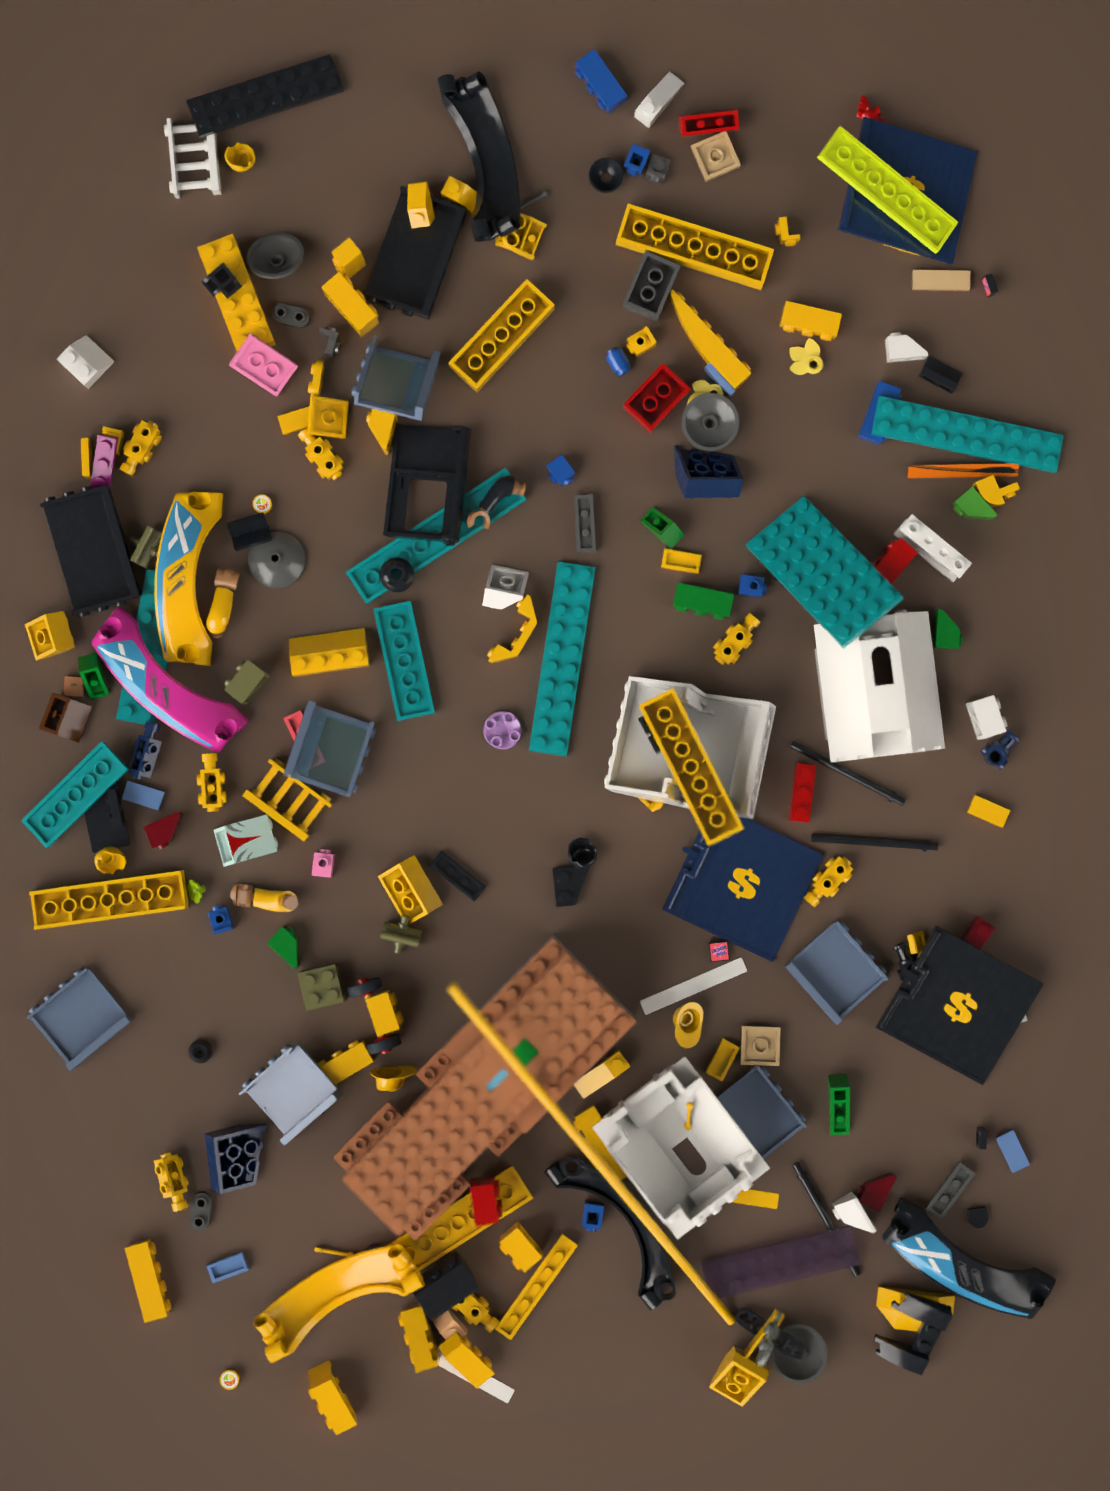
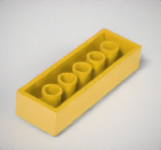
M230 234L197 247L207 275L224 263L242 286L228 299L222 292L216 295L236 351L239 350L250 333L271 347L275 346V340L234 235Z
M526 279L448 363L449 367L473 390L478 392L555 310V304Z

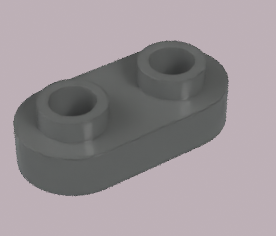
M283 303L275 305L272 309V317L279 324L301 329L305 328L310 322V316L305 309ZM284 310V315L279 316L278 311ZM297 315H303V319L300 321L296 317Z
M207 1192L197 1193L192 1200L190 1226L195 1231L205 1230L210 1223L212 1197ZM200 1199L205 1201L204 1206L199 1205L198 1201ZM196 1219H201L202 1225H198Z

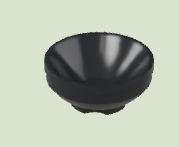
M601 158L592 164L589 170V181L595 190L601 193H611L622 184L624 177L623 169L616 160ZM608 173L611 175L612 180L605 184L600 180V176Z
M389 559L380 569V581L391 592H403L414 581V569L405 559ZM395 568L402 571V576L398 580L391 578V571Z

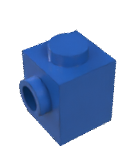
M560 455L546 465L547 470L550 472L548 477L553 484L558 483L559 486L563 484L567 486L574 481L575 472L563 455Z
M742 574L737 595L761 598L762 594H766L767 583H764L763 577Z

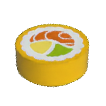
M258 495L253 500V508L257 513L263 512L267 514L272 509V501L267 495Z
M227 1369L220 1376V1384L227 1390L236 1388L240 1381L239 1373L234 1369Z

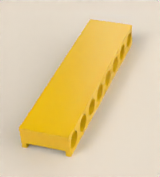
M184 870L29 892L34 917V930L189 908Z

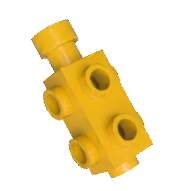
M142 420L140 424H136L133 429L134 435L132 439L128 440L123 448V454L128 458L125 463H122L119 470L133 477L138 463L143 465L144 462H149L152 457V452H150L154 445L157 446L162 438L157 424L150 420L147 423ZM145 430L149 431L147 436L142 435ZM135 447H139L137 453L133 452Z
M307 427L298 434L302 442L305 441L308 445L305 447L307 451L305 456L311 464L315 461L319 467L316 470L323 479L326 477L328 480L331 478L336 480L343 474L341 472L344 469L341 466L344 464L343 460L338 454L333 455L330 451L333 447L327 439L322 440L321 437L316 438L314 435L307 434ZM316 447H321L320 453H315ZM328 462L333 463L331 469L326 468Z
M748 613L744 618L745 621L742 625L739 623L736 626L732 624L725 632L727 637L724 640L719 639L713 646L716 649L713 652L716 655L714 659L721 665L724 663L729 665L730 662L734 664L741 656L738 654L742 648L746 650L753 642L750 639L753 636L750 632L753 628H757L761 622L751 613ZM737 633L743 634L742 640L736 638ZM726 647L731 649V653L729 655H726L724 653V649Z
M217 753L202 754L204 770H200V774H197V785H201L202 792L198 793V802L203 808H207V812L219 811V807H224V803L227 802L226 791H223L222 784H225V773L221 772L220 768L216 769ZM211 775H214L216 778L213 783L209 781ZM213 794L217 796V800L215 802L211 801L210 799L211 795Z
M840 856L836 858L831 857L825 864L827 868L824 872L819 871L812 878L814 881L812 886L815 888L803 898L815 908L820 903L819 900L822 896L826 898L829 896L833 897L839 891L838 886L841 882L846 883L851 878L852 874L850 872L853 868L850 865L852 863L844 856L842 858ZM838 866H841L843 868V872L841 874L837 872ZM826 880L830 882V887L828 888L824 886Z
M171 1152L163 1153L160 1155L161 1158L154 1160L155 1172L160 1183V1191L163 1194V1198H172L173 1212L186 1209L188 1204L184 1200L183 1193L187 1192L188 1179L182 1172L183 1160L178 1157V1154L172 1155Z
M474 1293L466 1297L463 1302H459L452 1307L455 1311L459 1310L464 1314L463 1318L469 1324L477 1325L481 1322L484 1325V1329L489 1333L500 1322L497 1318L491 1317L488 1314L490 1310L488 1307L489 1302L482 1296L478 1298ZM477 1309L479 1311V1314L474 1315L472 1313V1310Z

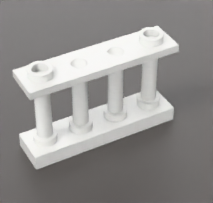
M166 118L167 125H164L165 136H168L172 174V181H169L170 193H173L175 198L179 199V190L208 188L209 190L211 189L214 195H222L216 133L208 135L207 140H204V142L175 145L174 134L197 132L194 124L173 126L171 118ZM199 150L208 152L209 159L205 161L177 164L176 153ZM199 169L210 171V178H207V180L178 181V171Z
M913 514L908 519H905L893 534L898 539L902 538L918 551L917 554L951 582H954L957 577L961 578L972 564Z

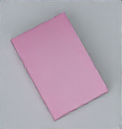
M250 333L230 361L229 366L277 397L297 369L298 364Z

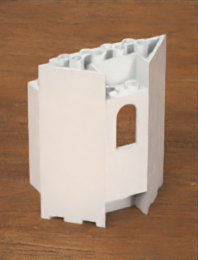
M906 609L896 610L891 615L886 613L845 649L820 624L814 625L816 649L814 650L825 739L828 740L831 762L945 749L928 611L906 612ZM883 646L890 652L894 684L875 686L871 654L876 647Z
M686 1057L668 1066L661 1073L653 1075V1079L624 1101L621 1100L618 1103L619 1105L611 1109L601 1121L592 1127L607 1146V1150L677 1240L696 1225L698 1227L703 1225L707 1221L706 1217L710 1214H717L722 1210L721 1206L723 1204L734 1201L740 1191L750 1189L753 1186L752 1182L770 1169ZM692 1102L694 1105L693 1109H691L690 1118L692 1128L687 1131L683 1126L687 1119L688 1109L686 1104ZM685 1138L690 1140L706 1162V1170L700 1175L691 1174L672 1150Z

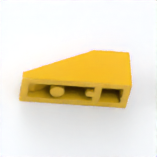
M617 1049L586 1072L574 1086L584 1099L631 1066L621 1051Z

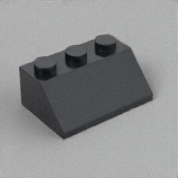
M456 1250L421 1274L425 1286L414 1291L413 1294L429 1319L433 1321L480 1287L468 1263Z

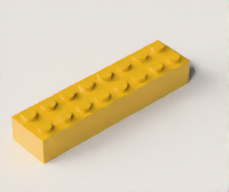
M627 204L616 239L617 246L643 254L645 251H648L678 265L761 290L774 252L772 248L632 204Z
M674 688L638 705L708 846L710 847L744 830Z

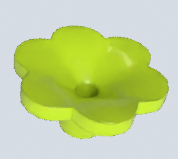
M193 879L189 880L187 885L189 897L195 903H199L202 893L206 891L205 886L199 885Z

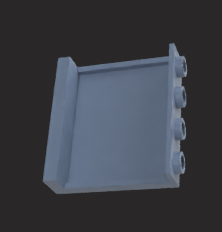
M835 920L785 964L784 967L828 1017L838 1025L846 1014L881 983L889 979L886 977L888 972L881 965L877 966L873 962L874 956L868 950L864 952L860 947L862 945L860 940L856 936L851 937L848 931L850 929L843 921L839 923Z
M90 967L78 969L73 974L75 977L71 981L67 979L58 986L60 988L59 991L55 994L53 992L49 993L43 998L45 1002L40 1006L36 1004L29 1010L30 1014L26 1017L33 1021L67 1063L65 1066L69 1071L76 1068L133 1021Z
M755 1065L716 1098L761 1157L765 1159L799 1130L807 1126L804 1124L806 1119L800 1111L796 1113L792 1109L794 1104L788 1096L784 1098L780 1094L782 1089L776 1081L772 1083L768 1079L770 1074L765 1067L762 1066L760 1068L758 1065Z

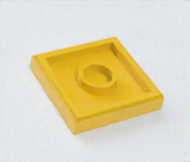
M315 395L310 396L307 434L345 439L349 401Z

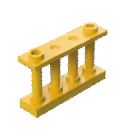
M277 758L275 760L269 759L268 762L273 765L256 789L252 791L246 790L242 796L305 842L310 837V834L307 833V828L325 805L329 808L333 806L330 802L331 798L323 792L320 795L302 781L288 777L272 800L266 803L261 799L263 791L278 771H281L283 774L285 771V764ZM296 782L304 789L287 812L281 814L276 810L278 808L277 805L292 784ZM312 794L319 801L302 824L299 823L297 826L292 822V817L307 796Z

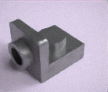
M653 154L645 178H648V181L659 184V182L664 183L671 160Z

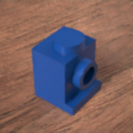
M632 144L624 164L626 173L633 177H636L637 174L641 176L650 157V150ZM638 161L640 164L636 166L633 162Z
M222 904L211 907L212 911L208 912L214 935L235 928L229 907L223 908ZM218 915L223 917L221 923L216 920Z
M584 1201L582 1227H585V1230L595 1232L597 1229H601L604 1203ZM595 1213L596 1217L594 1219H590L589 1214Z

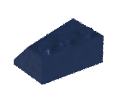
M674 446L675 476L684 498L740 497L743 476L733 455L716 452L704 454L700 453L699 449L692 448L691 451L681 450V446Z
M239 1124L204 1133L212 1190L223 1194L256 1185L260 1164L259 1155L260 1150L263 1148L264 1142L262 1139L267 1124Z

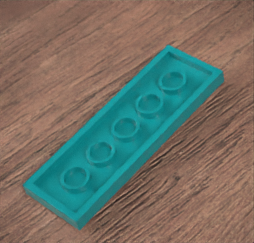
M411 601L374 608L397 721L434 714V705Z
M101 741L21 821L46 849L50 848L129 768L104 741Z

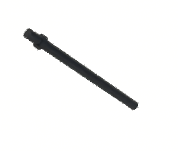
M795 741L790 746V748L888 798L889 802L894 801L903 806L906 799L897 795V792H891L835 762H831L830 759Z
M811 835V842L922 849L923 852L927 850L938 851V843L927 842V840L917 842Z
M799 1162L793 1164L792 1167L797 1174L796 1178L803 1184L853 1276H859L861 1272L807 1178V1172L802 1169Z

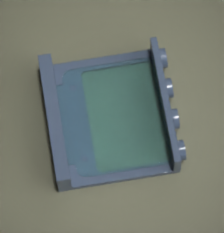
M374 335L372 343L368 342L366 353L368 355L367 357L364 356L361 367L363 369L362 371L359 370L356 381L358 384H354L352 389V396H355L354 404L422 421L439 367L441 352L433 350L431 360L377 347L378 336Z
M309 700L283 775L350 797L351 793L355 794L358 783L355 781L357 775L361 776L364 764L361 763L363 757L367 758L370 746L367 745L369 739L373 740L376 728H373L375 722L367 723L316 705V702Z

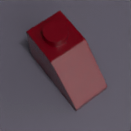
M176 812L143 827L152 848L158 847V850L169 846L168 842L174 839L183 816L182 812Z
M888 1173L865 1181L863 1186L860 1185L856 1192L858 1201L880 1212L895 1182L896 1176Z

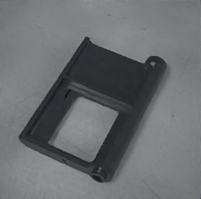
M396 423L383 531L384 536L444 542L443 544L448 546H455V543L459 542L471 428L454 426L453 429ZM412 479L447 483L441 533L405 530L409 485Z

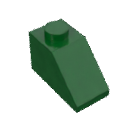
M654 507L640 519L642 524L671 549L684 536V533L672 520Z
M942 609L935 610L933 648L959 649L963 642V635L960 634V629Z
M97 652L78 657L79 674L90 699L109 695L104 670Z
M282 926L266 944L295 970L299 966L298 938L295 936L297 932L290 926L287 928Z

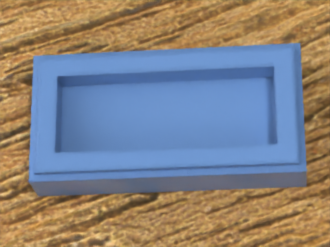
M711 363L705 366L704 371L723 389L724 394L728 398L732 397L735 389Z
M127 781L122 799L160 810L165 792Z
M1013 1129L995 1137L1012 1173L1030 1165Z
M243 1251L206 1265L212 1283L250 1269Z

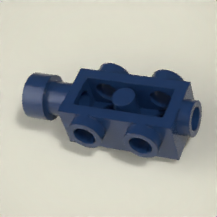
M149 721L145 722L144 736L139 735L138 739L135 740L133 756L128 761V772L132 773L131 777L141 780L143 776L151 778L162 743L155 740L156 733H159L161 725Z

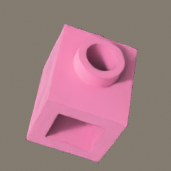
M319 849V852H314L312 876L333 877L335 854H331V850Z

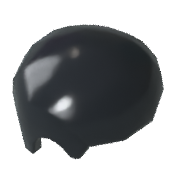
M577 838L568 845V858L576 868L586 869L597 860V850L589 839Z

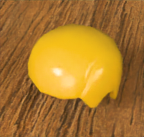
M236 143L233 147L228 146L224 154L227 164L237 172L249 170L253 167L256 160L254 150L248 144Z
M112 846L101 849L96 854L94 860L97 870L112 875L118 869L123 870L127 863L124 854L117 847Z

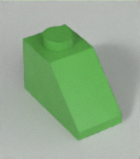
M973 486L952 503L955 506L953 508L960 517L992 520L997 516L996 512Z

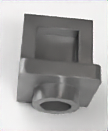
M326 326L325 329L320 328L319 332L321 335L329 337L325 354L328 357L334 358L335 353L338 354L340 350V335L336 332L335 328Z

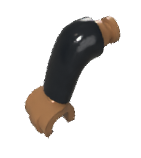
M509 475L499 478L485 495L479 505L481 508L472 510L468 514L466 519L467 526L472 527L475 525V518L482 515L484 518L483 528L489 529L490 518L488 513H491L500 500L506 496L510 497L511 494L516 495L517 493H519V496H523L526 482L520 484L519 481L515 480L514 476Z

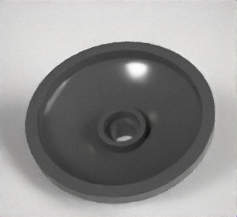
M272 233L259 238L251 245L247 253V262L251 271L257 276L266 279H280L289 276L301 266L304 260V249L301 242L296 237L286 233Z
M706 393L695 397L686 406L682 415V430L686 439L694 447L704 451L723 449L733 441L739 429L737 409L729 399L715 393ZM712 420L713 426L708 427L706 421Z
M271 531L272 540L270 542L250 548L248 565L254 578L264 586L284 588L295 583L302 575L306 563L305 552L300 542L294 536L282 531ZM274 555L279 557L277 562L272 561Z
M794 1324L783 1328L782 1331L803 1344L804 1355L803 1357L792 1359L773 1347L770 1353V1360L774 1370L781 1378L794 1384H805L815 1380L822 1374L828 1361V1349L824 1338L817 1330L803 1324ZM778 1333L777 1337L773 1339L774 1343L777 1345L782 1344L783 1336ZM788 1339L782 1348L785 1350L788 1346L792 1349L791 1353L794 1355L798 1351V1345H789L788 1343L791 1340Z

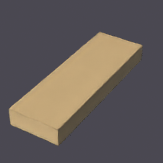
M913 270L912 290L970 291V271Z

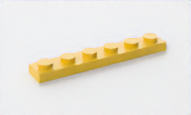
M563 1233L560 1235L504 1314L499 1324L495 1327L498 1332L509 1340L514 1337L577 1248L578 1244Z

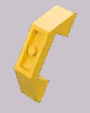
M526 595L525 598L523 597L516 605L519 608L517 612L530 619L529 622L525 621L520 629L522 632L519 639L515 637L510 646L512 651L499 644L496 648L492 646L487 655L490 657L488 660L490 663L518 657L537 625V620L529 595Z

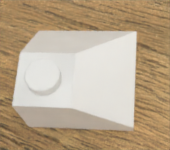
M492 564L482 606L503 609L522 600L529 572Z
M852 1191L832 1203L834 1206L832 1212L837 1220L841 1218L845 1224L871 1233L876 1232V1229Z

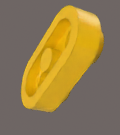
M316 360V363H312L311 374H313V381L309 382L308 393H311V396H320L325 368L324 360Z

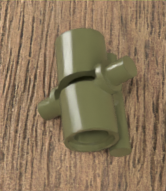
M147 526L142 538L132 536L129 543L135 545L136 549L130 560L147 569L152 558L158 555V546L162 533Z
M402 915L401 922H398V924L385 921L381 932V939L394 942V952L397 954L402 953V948L405 945L419 947L422 930L409 927V916Z

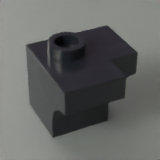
M224 263L219 265L201 281L213 297L222 292L228 299L242 287Z

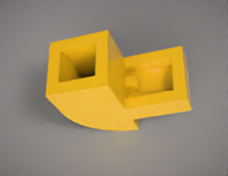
M994 475L973 484L975 490L991 507L1002 506L1005 504L1003 497L1006 500L1016 496L1015 492L1020 489L1017 482L999 489Z

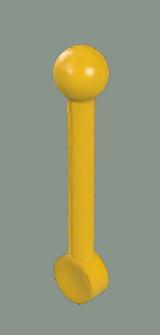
M692 1102L686 1104L688 1109L687 1119L683 1126L687 1131L692 1128L690 1124L691 1109L694 1107Z
M315 1246L314 1249L316 1252H325L345 1257L354 1255L353 1252L345 1253Z

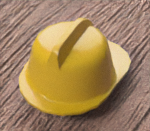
M688 1002L674 1012L675 1038L681 1047L692 1048L700 1039L703 1010L698 1003Z
M408 1065L376 1067L370 1073L376 1079L377 1090L396 1091L403 1086L405 1078L415 1074L417 1069Z

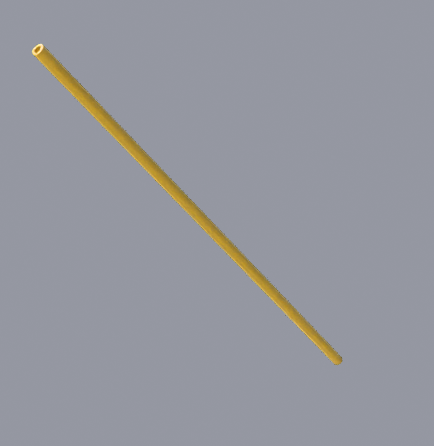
M456 983L451 984L447 989L726 1323L732 1325L736 1321L732 1313Z

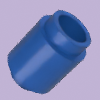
M614 347L607 352L608 356L605 359L619 377L632 369L630 366L631 362L622 348L617 349V347Z

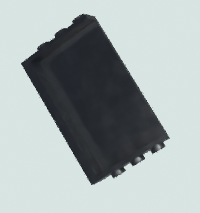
M408 185L406 187L401 186L399 200L366 290H363V295L366 301L372 304L379 302L384 304V307L394 311L396 308L401 310L402 314L412 317L416 315L429 320L467 211L466 208L453 204V201L447 198L441 200L435 198V195L430 193L435 219L430 226L412 228L407 210Z
M109 485L97 488L87 486L81 488L82 492L75 494L74 491L63 493L61 498L56 499L55 496L45 498L44 503H40V507L44 508L72 602L74 609L72 615H78L79 618L90 615L89 611L97 609V612L108 610L109 605L115 604L116 607L126 605L127 600L138 598L142 595Z

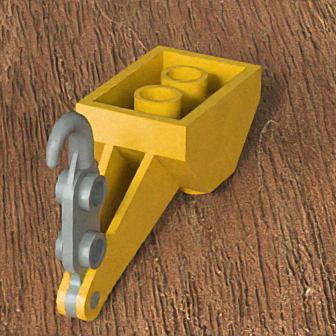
M775 1309L744 1350L733 1346L725 1355L711 1380L709 1388L743 1407L767 1380L770 1371L765 1363L774 1347L772 1341L780 1331L778 1327L785 1314ZM760 1342L758 1346V1349H760V1351L757 1354L756 1358L750 1356L753 1350Z

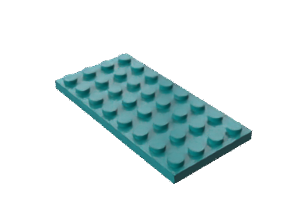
M805 496L801 497L745 544L753 555L843 649L903 600V596Z

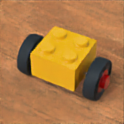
M366 977L358 980V984L350 986L348 993L350 997L365 996L364 998H366L365 1000L377 1037H379L367 1044L369 1054L379 1052L385 1054L392 1051V1048L400 1045L402 1042L399 1034L390 1036L384 1034L400 1029L404 1019L401 1011L396 1009L395 1005H397L398 1001L395 993H391L389 989L371 995L375 990L383 987L380 977L373 979Z

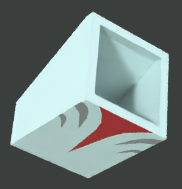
M267 815L229 824L214 830L224 867L277 852L278 842L276 837H273L271 830L273 829V824Z

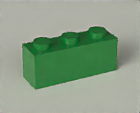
M677 583L672 607H676V611L687 613V610L695 611V615L706 617V614L714 615V619L724 621L725 618L730 617L734 594Z

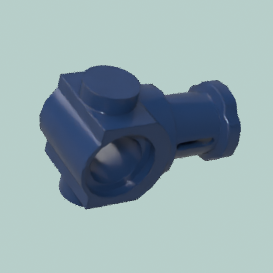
M1006 730V734L999 742L995 741L992 745L987 744L980 751L987 764L994 765L1000 770L1008 763L1006 759L1010 754L1009 750L1015 743L1020 742L1018 737L1009 730ZM993 751L997 752L999 756L996 762L990 759V754Z

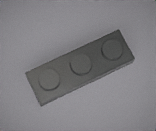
M593 494L574 495L577 553L596 552Z
M958 1162L927 1203L925 1209L942 1220L975 1176V1173L961 1162Z

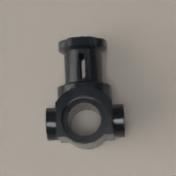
M908 941L893 946V950H896L900 959L897 974L901 981L906 977L901 972L902 968L908 969L916 960V956H912Z

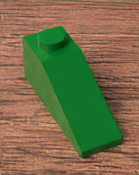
M847 1073L828 1075L830 1135L850 1134V1085Z

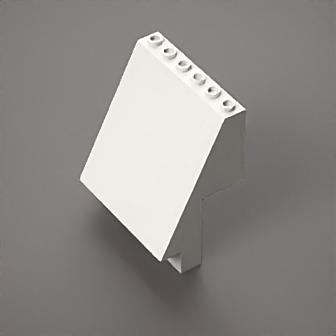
M629 676L628 682L625 684L624 700L621 702V715L617 721L616 737L613 739V752L609 758V770L604 781L605 788L615 793L690 809L662 752L656 754L648 739L651 735H646L638 718L643 716L638 705L674 688L738 818L753 819L776 706L766 701L706 694L692 684Z

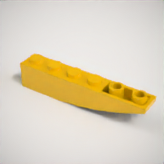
M672 290L669 294L670 300L691 343L707 365L711 363L736 390L750 377L751 368L746 362H741L737 358L738 354L733 348L726 347L724 339L718 333L715 335L711 331V325L705 319L702 321L697 316L699 314L692 305L689 307L684 302L686 299L680 292L676 293Z

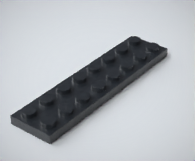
M329 54L188 99L186 104L198 136L202 138L344 92V88L332 56Z

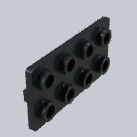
M116 782L84 813L93 853L99 852L108 846L120 848L130 845L118 782Z

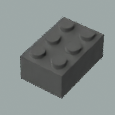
M645 251L624 299L622 308L657 323L681 265Z

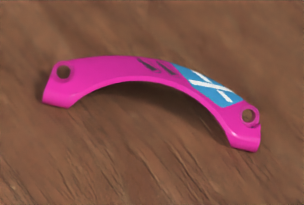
M121 606L114 610L94 636L92 646L96 649L110 672L132 697L159 720L213 752H221L235 733L240 732L250 721L234 705L202 696L170 676L156 662L147 649L140 633L138 621Z

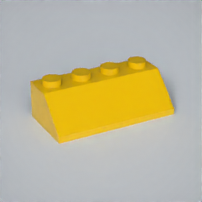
M365 628L289 639V657L292 676L294 677L370 666Z

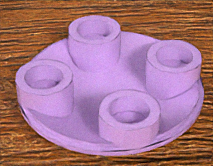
M498 711L491 714L483 727L486 741L497 749H508L514 746L519 741L522 732L521 724L517 717L506 711Z

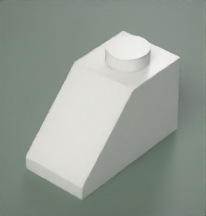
M901 332L891 333L885 339L887 363L923 360L928 356V352L908 335H901Z

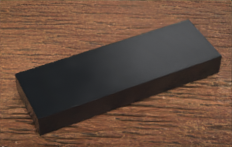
M443 851L429 865L472 901H475L486 888L484 884Z

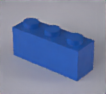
M595 49L576 61V75L580 80L584 79L588 92L596 96L598 99L597 104L602 111L606 110L609 114L627 101V94Z
M881 381L877 383L858 438L876 445L886 441L887 438L871 435L878 397L883 396L901 400L900 388Z

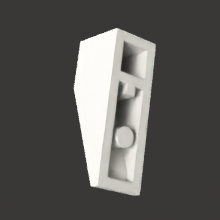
M669 71L638 106L634 117L650 129L682 88L684 82Z

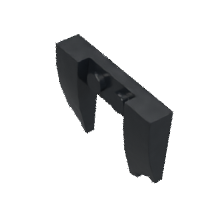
M905 1292L904 1295L907 1299L900 1304L894 1300L891 1303V1307L922 1323L911 1345L875 1334V1342L880 1344V1349H876V1354L899 1367L922 1375L929 1363V1355L941 1331L946 1330L953 1317L951 1306Z

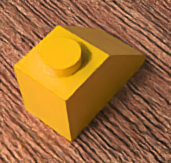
M449 176L441 191L442 199L447 198L453 201V204L466 208V211L473 213L477 192L467 184Z
M427 181L408 184L407 210L412 228L430 226L435 219Z

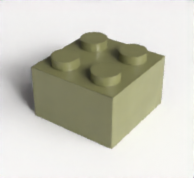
M248 659L246 662L242 661L236 669L238 671L234 677L230 676L224 684L226 686L224 691L246 706L270 677L268 673Z
M337 963L297 973L306 1011L346 1001Z

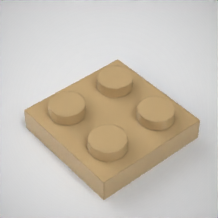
M726 131L691 145V150L705 182L741 167Z
M742 1025L740 1064L779 1066L781 1027Z

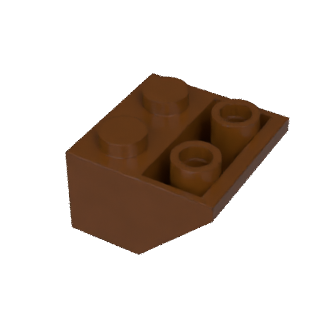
M52 692L39 729L79 743L93 707Z

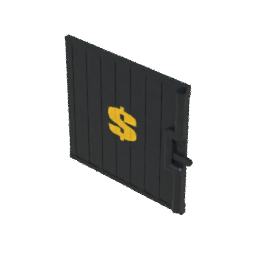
M935 926L910 970L902 968L901 972L906 977L878 1021L876 1028L983 1085L1044 984L948 931Z

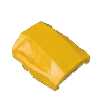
M520 213V229L505 237H497L495 245L508 249L527 259L534 260L536 247L547 224Z

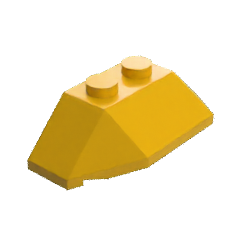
M878 1286L876 1306L894 1329L917 1332L922 1323L891 1307L892 1301L895 1300L900 1304L907 1299L904 1295L905 1292L951 1306L953 1314L955 1295Z

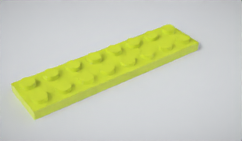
M841 126L836 129L817 156L820 161L935 254L939 252L958 224L957 220Z

